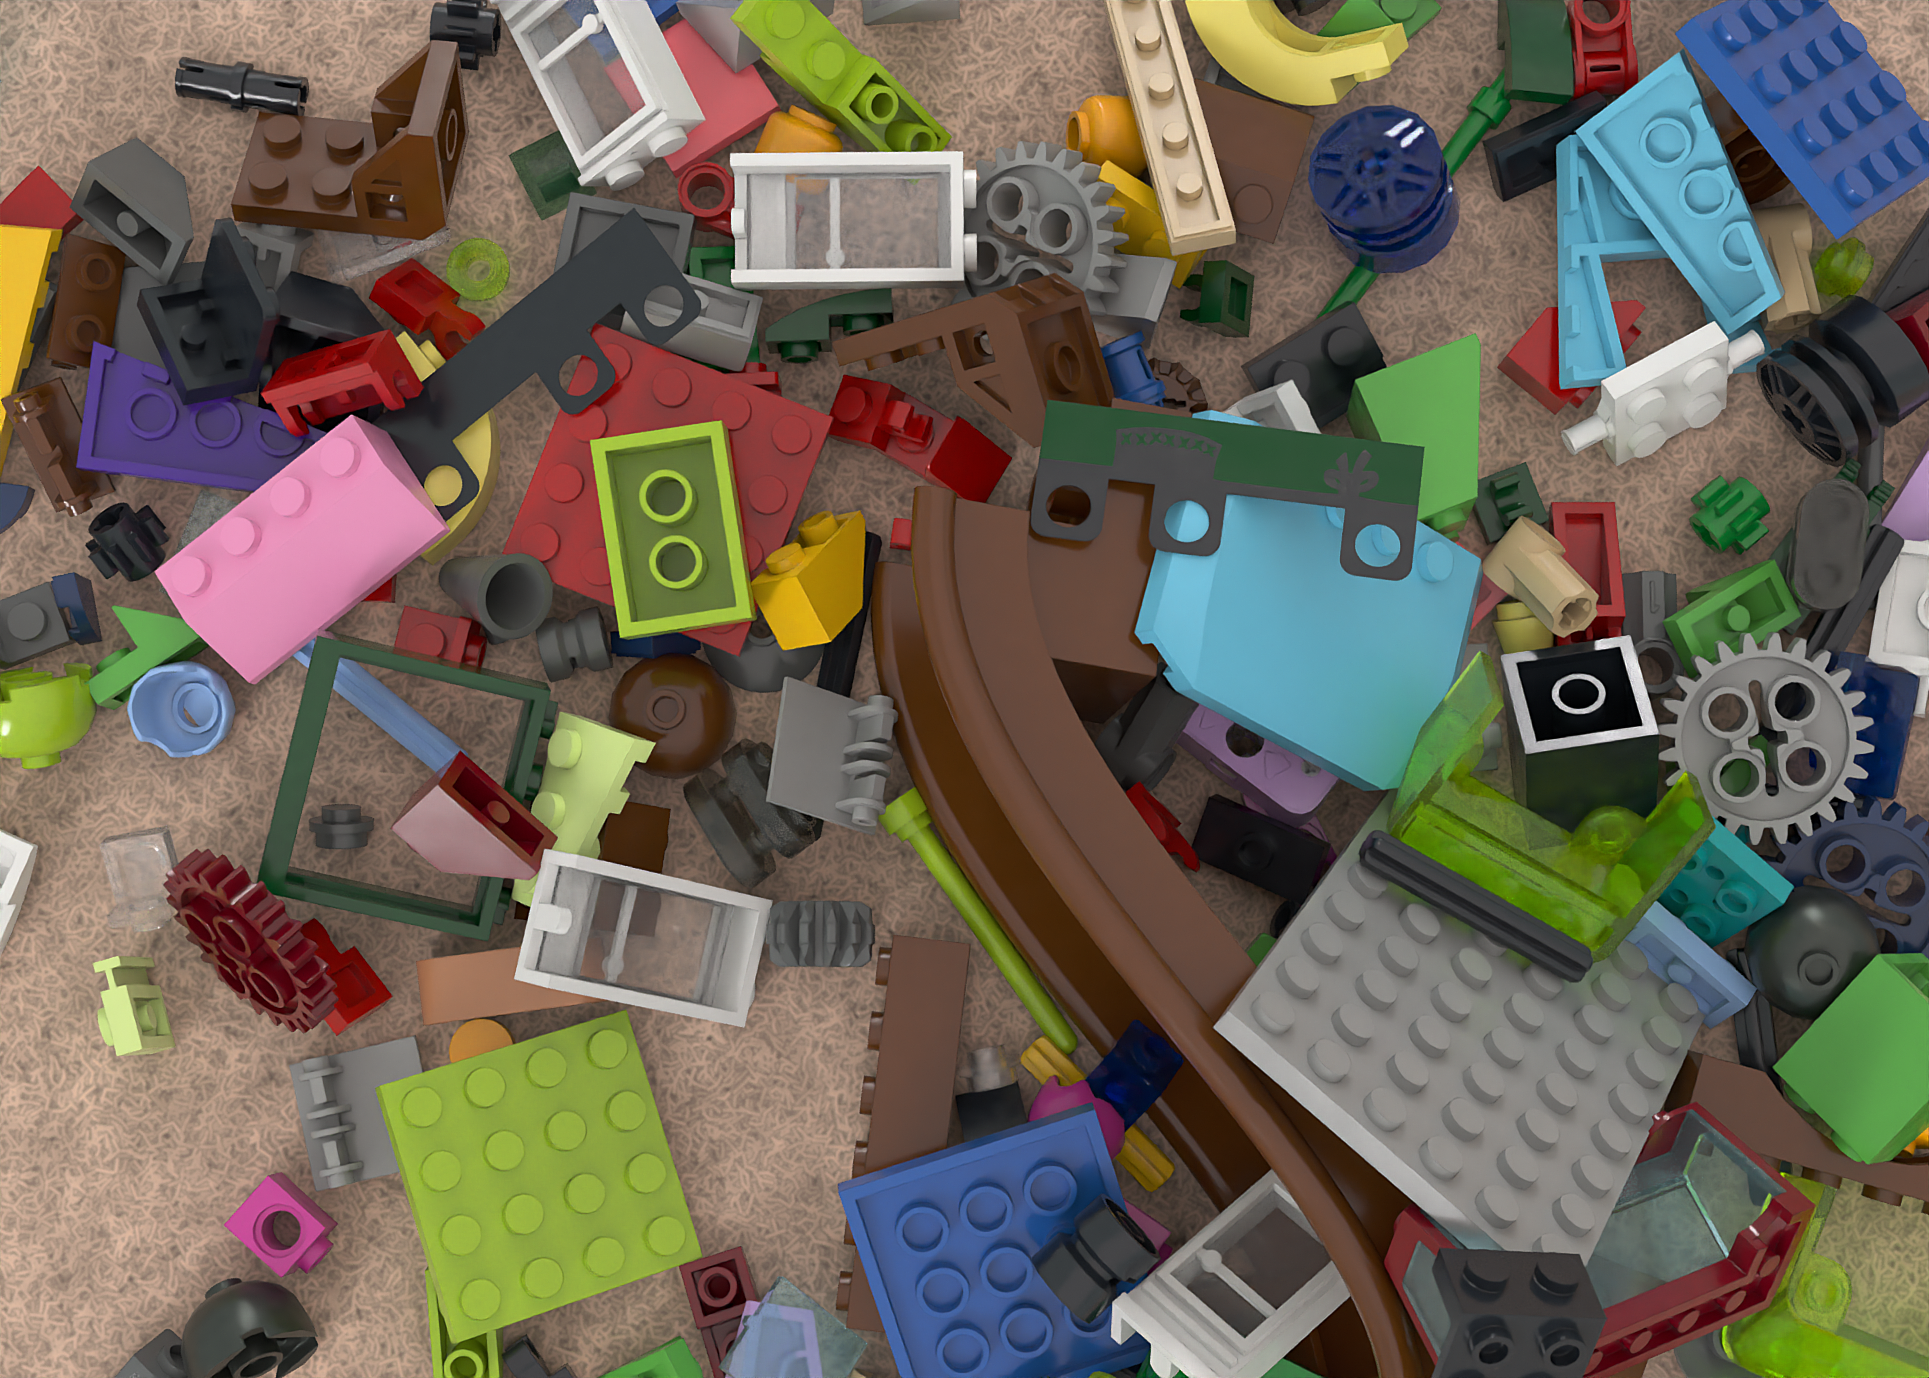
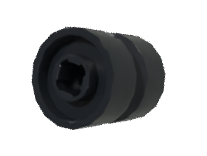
M1104 1193L1095 1198L1073 1219L1075 1233L1073 1235L1063 1232L1058 1233L1032 1257L1034 1267L1052 1292L1071 1312L1088 1324L1097 1319L1119 1297L1117 1284L1121 1280L1131 1284L1136 1283L1161 1259L1156 1247L1138 1224Z

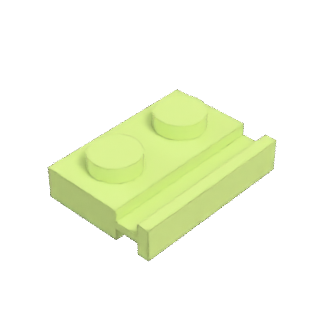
M116 956L93 963L95 973H106L110 989L100 992L104 1007L98 1010V1024L105 1043L109 1047L114 1046L116 1055L153 1054L176 1047L160 985H150L146 969L155 967L153 958Z

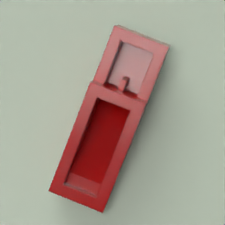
M1551 502L1549 507V533L1565 548L1566 552L1562 555V558L1599 595L1596 602L1598 614L1585 630L1570 633L1565 638L1554 634V647L1621 637V626L1626 613L1615 502Z

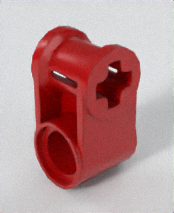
M1630 0L1569 1L1566 10L1572 45L1573 96L1568 102L1595 90L1602 96H1621L1638 83V60L1635 46L1633 45ZM1597 1L1604 5L1609 13V22L1599 24L1589 20L1584 14L1583 2Z

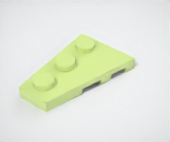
M565 712L559 713L555 732L549 740L548 758L539 792L531 808V813L558 837L551 850L594 859L598 858L601 851L597 836L608 814H620L630 795L627 789L622 787L635 761L646 763L656 743L580 715ZM538 873L530 880L514 879L515 883L511 899L531 907Z

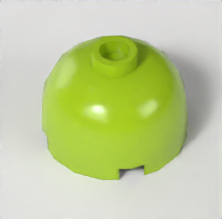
M63 663L67 676L54 678L50 671L32 672L34 667L0 672V757L20 758L23 769L43 768L61 762L60 751L77 745L91 729L96 715V701L90 694L89 684H84L93 678L92 667L89 664Z

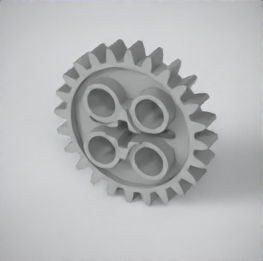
M1018 141L1016 150L1003 147L996 148V162L978 160L976 167L980 180H976V208L964 209V234H977V272H964V289H961L955 295L951 304L1056 273L1084 292L1090 315L1105 316L1107 311L1099 296L1102 292L1118 293L1120 290L1118 285L1109 278L1111 269L1127 267L1128 262L1114 255V246L1128 241L1129 235L1113 231L1112 224L1119 220L1126 212L1124 208L1106 205L1116 187L1114 184L1096 182L1101 167L1097 164L1082 162L1083 153L1079 151L1062 149L1061 145L1042 141L1040 144ZM1023 194L1024 203L1022 210L1019 213L1018 204L1020 197ZM1071 220L1072 232L1069 240L1067 241L1066 229L1069 221ZM993 222L1008 233L1026 235L1025 241L1028 244L1012 238H1006L995 232L992 228ZM1036 248L1047 253L1060 255L1071 261L1074 267L1073 271L1055 259L1039 258L1040 252ZM998 253L999 263L997 270L995 271L994 261ZM983 335V339L989 341L988 335Z
M1768 632L1762 649H1757L1750 633H1741L1739 637V652L1733 653L1723 641L1718 640L1714 642V652L1717 661L1712 664L1694 654L1690 659L1698 675L1693 680L1676 674L1672 677L1676 686L1683 692L1680 700L1661 698L1659 702L1665 709L1674 713L1673 722L1657 724L1660 734L1671 737V745L1659 749V760L1674 761L1676 765L1662 780L1667 786L1684 783L1687 787L1680 794L1676 803L1681 808H1684L1692 801L1701 802V807L1715 819L1721 816V824L1733 834L1737 832L1740 825H1744L1747 842L1752 845H1758L1764 828H1769L1774 840L1779 844L1786 843L1789 824H1794L1807 837L1813 835L1810 816L1815 813L1833 823L1836 820V816L1829 802L1834 796L1851 803L1856 799L1852 792L1844 785L1847 777L1867 779L1868 773L1863 768L1853 763L1855 755L1874 752L1873 745L1856 739V731L1874 724L1873 718L1853 715L1851 710L1866 697L1865 693L1858 690L1847 692L1841 690V687L1851 675L1850 670L1842 667L1826 673L1825 669L1829 663L1831 653L1823 649L1813 654L1808 660L1804 659L1806 640L1796 637L1790 643L1786 652H1783L1779 633ZM1754 680L1759 682L1761 688L1760 706L1762 722L1765 727L1778 732L1777 739L1767 743L1768 758L1770 759L1771 769L1777 783V792L1772 796L1767 794L1765 788L1764 754L1761 749L1748 745V737L1759 733L1758 718L1756 717L1755 707L1749 693V683ZM1797 682L1804 689L1806 704L1798 715L1791 718H1783L1775 707L1776 694L1785 684ZM1725 693L1733 694L1740 704V716L1731 727L1716 729L1709 719V707L1717 696ZM1809 747L1817 759V767L1814 774L1802 782H1793L1786 772L1787 759L1796 749ZM1743 758L1749 763L1751 779L1743 790L1736 793H1727L1722 789L1719 781L1722 767L1730 760Z

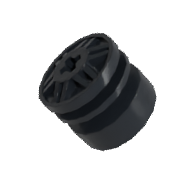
M1848 294L1809 324V337L1795 334L1781 345V350L1775 349L1756 364V376L1759 385L1771 408L1797 441L1810 454L1823 463L1834 467H1840L1858 454V447L1864 449L1876 441L1879 436V425L1891 428L1929 400L1928 370L1915 346L1886 313L1861 296Z

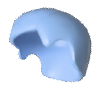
M194 661L168 663L150 669L133 685L127 705L132 730L137 739L141 742L152 743L163 749L169 757L177 758L190 757L192 755L199 756L215 749L230 734L236 711L234 699L224 678L208 666ZM184 708L194 719L197 725L192 724L186 718L184 714Z

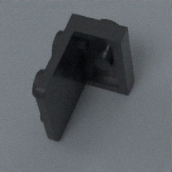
M232 218L216 219L201 279L140 289L137 307L183 406L255 392L263 365L269 360V344L274 326L280 321V305L277 295L272 287H265L258 273L252 243L248 237L240 235Z
M1439 1248L1431 1270L1448 1313L1451 1327L1431 1378H1583L1607 1317L1580 1254Z

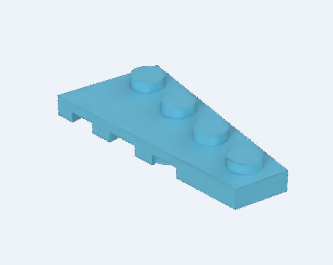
M1683 48L1575 132L1729 335L1781 299L1785 291Z

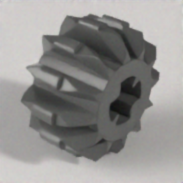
M850 901L778 902L770 908L769 924H766V944H769L770 961L779 967H863L871 961L872 946L875 944V925L872 922V909L863 902Z

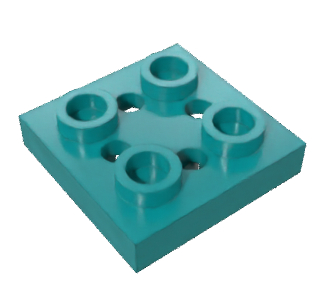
M1692 801L1626 847L1613 866L1617 870L1631 868L1641 874L1648 885V894L1673 916L1682 920L1688 929L1712 949L1782 906L1794 886L1746 845L1747 838L1744 825H1740L1737 832L1733 834L1721 824V816L1716 820L1697 802Z

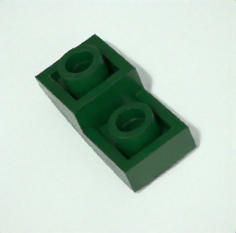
M1498 0L1497 50H1505L1504 99L1566 105L1573 96V58L1569 20L1564 0Z
M892 288L845 293L823 299L794 311L765 329V342L769 354H780L781 361L785 363H812L818 361V352H832L831 327H843V334L852 336L893 323Z

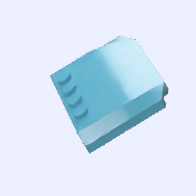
M1214 410L1194 413L1192 415V418L1262 426L1253 420ZM1233 494L1226 495L1221 543L1214 554L1195 556L1156 550L1134 633L1142 644L1153 643L1168 664L1163 674L1176 692L1363 791L1386 790L1435 783L1483 578L1482 563L1479 557L1420 521H1417L1412 569L1406 578L1399 581L1353 576L1345 572L1340 564L1345 509ZM1183 500L1173 504L1167 510L1164 524L1167 532L1174 539L1181 542H1194L1202 538L1207 532L1209 516L1200 504L1194 501ZM1375 524L1367 526L1359 532L1355 540V549L1363 562L1371 566L1382 567L1389 565L1397 558L1400 552V541L1392 529L1384 525Z

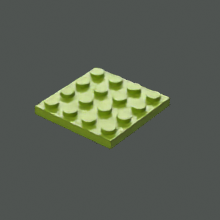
M627 1010L596 1018L375 1088L451 1343H458L703 1258Z

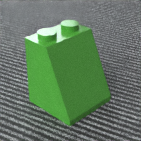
M1476 333L1356 379L1346 414L1354 438L1425 447L1417 521H1420L1454 543L1460 539L1458 532L1463 531L1478 497L1481 343Z
M1923 953L1877 954L1772 1067L1785 1080L1786 1084L1783 1086V1089L1787 1096L1804 1111L1810 1114L1816 1112L1834 1130L1830 1136L1835 1145L1844 1154L1857 1162L1864 1161L1868 1165L1891 1161L1929 1127V959Z

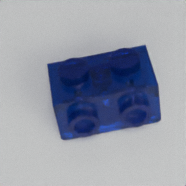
M1840 651L1837 669L1843 667L1851 672L1841 690L1843 692L1857 690L1864 692L1866 697L1851 710L1853 715L1873 718L1874 723L1865 729L1856 731L1857 740L1874 746V752L1856 754L1853 761L1854 764L1863 768L1868 773L1867 779L1847 777L1844 785L1852 794L1873 795L1878 799L1894 800L1897 796L1912 728L1913 711L1915 710L1920 679L1915 674L1881 669L1867 655ZM1831 668V669H1829L1828 673H1830V672H1832V671H1834V670H1836V669ZM1810 749L1809 765L1811 768L1816 769L1817 759L1814 752Z

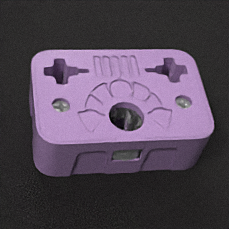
M1199 704L1186 724L1187 726L1175 742L1205 764L1207 769L1233 789H1237L1263 808L1270 817L1294 828L1304 826L1312 819L1325 802L1329 793L1340 781V778L1201 704ZM1244 737L1251 739L1254 742L1252 752L1255 756L1247 752L1240 757L1233 754L1231 751L1233 742L1230 738L1237 741L1242 740Z

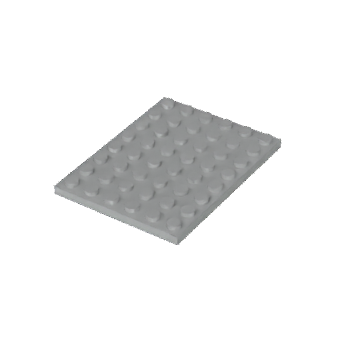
M1436 776L1435 783L1386 790L1213 1028L1468 1249L1580 1254L1586 1267L1649 1135L1648 1130L1654 1124L1652 1116L1660 1112L1705 1015L1698 1010V1003L1688 989L1677 983H1670L1668 985L1648 968L1646 956L1636 945L1625 940L1617 942L1598 926L1599 921L1596 913L1587 903L1573 898L1548 876L1546 870L1539 862L1529 856H1524L1499 835L1491 821L1480 814L1472 812L1451 794L1446 784ZM1372 831H1384L1589 947L1591 956L1594 959L1591 969L1586 972L1583 979L1578 983L1566 981L1363 867L1358 854L1362 843Z

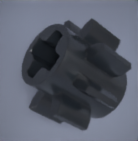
M447 0V3L436 2L433 6L430 20V41L458 42L461 69L478 71L480 57H495L498 53L501 39V12L499 9L487 8L488 0Z
M123 502L112 505L96 516L88 528V532L94 538L85 545L91 552L88 557L107 580L120 571L127 581H138L154 572L164 561L166 552L161 545L169 541V537L164 532L166 527L149 505L144 506L137 513L133 511L128 503Z

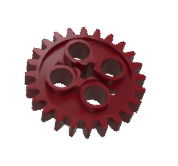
M195 849L165 874L168 880L163 886L170 893L166 900L178 911L173 916L174 919L189 930L190 933L185 936L186 939L200 947L203 951L200 957L203 962L213 964L218 979L236 993L240 1000L243 998L249 999L257 1014L261 1015L266 1011L274 1025L279 1026L283 1022L290 1032L299 1029L304 1034L308 1030L315 1028L336 1009L334 1004L339 998L332 990L337 987V984L325 974L330 969L329 964L314 953L319 946L314 941L303 936L300 932L303 928L301 921L288 917L285 911V903L282 900H278L268 891L264 882L260 881L254 884L245 867L240 865L234 869L225 855L222 854L216 858L210 849H206L202 853Z

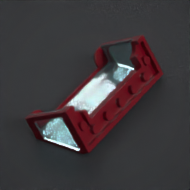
M1697 1101L1670 1112L1660 1111L1652 1116L1654 1124L1648 1130L1649 1135L1585 1267L1607 1320L1583 1378H1607L1770 1307L1816 1208V1205ZM1413 1202L1403 1209L1394 1223L1393 1230L1395 1233L1385 1257L1384 1265L1436 1366L1450 1330L1451 1322L1431 1269L1439 1248H1468Z

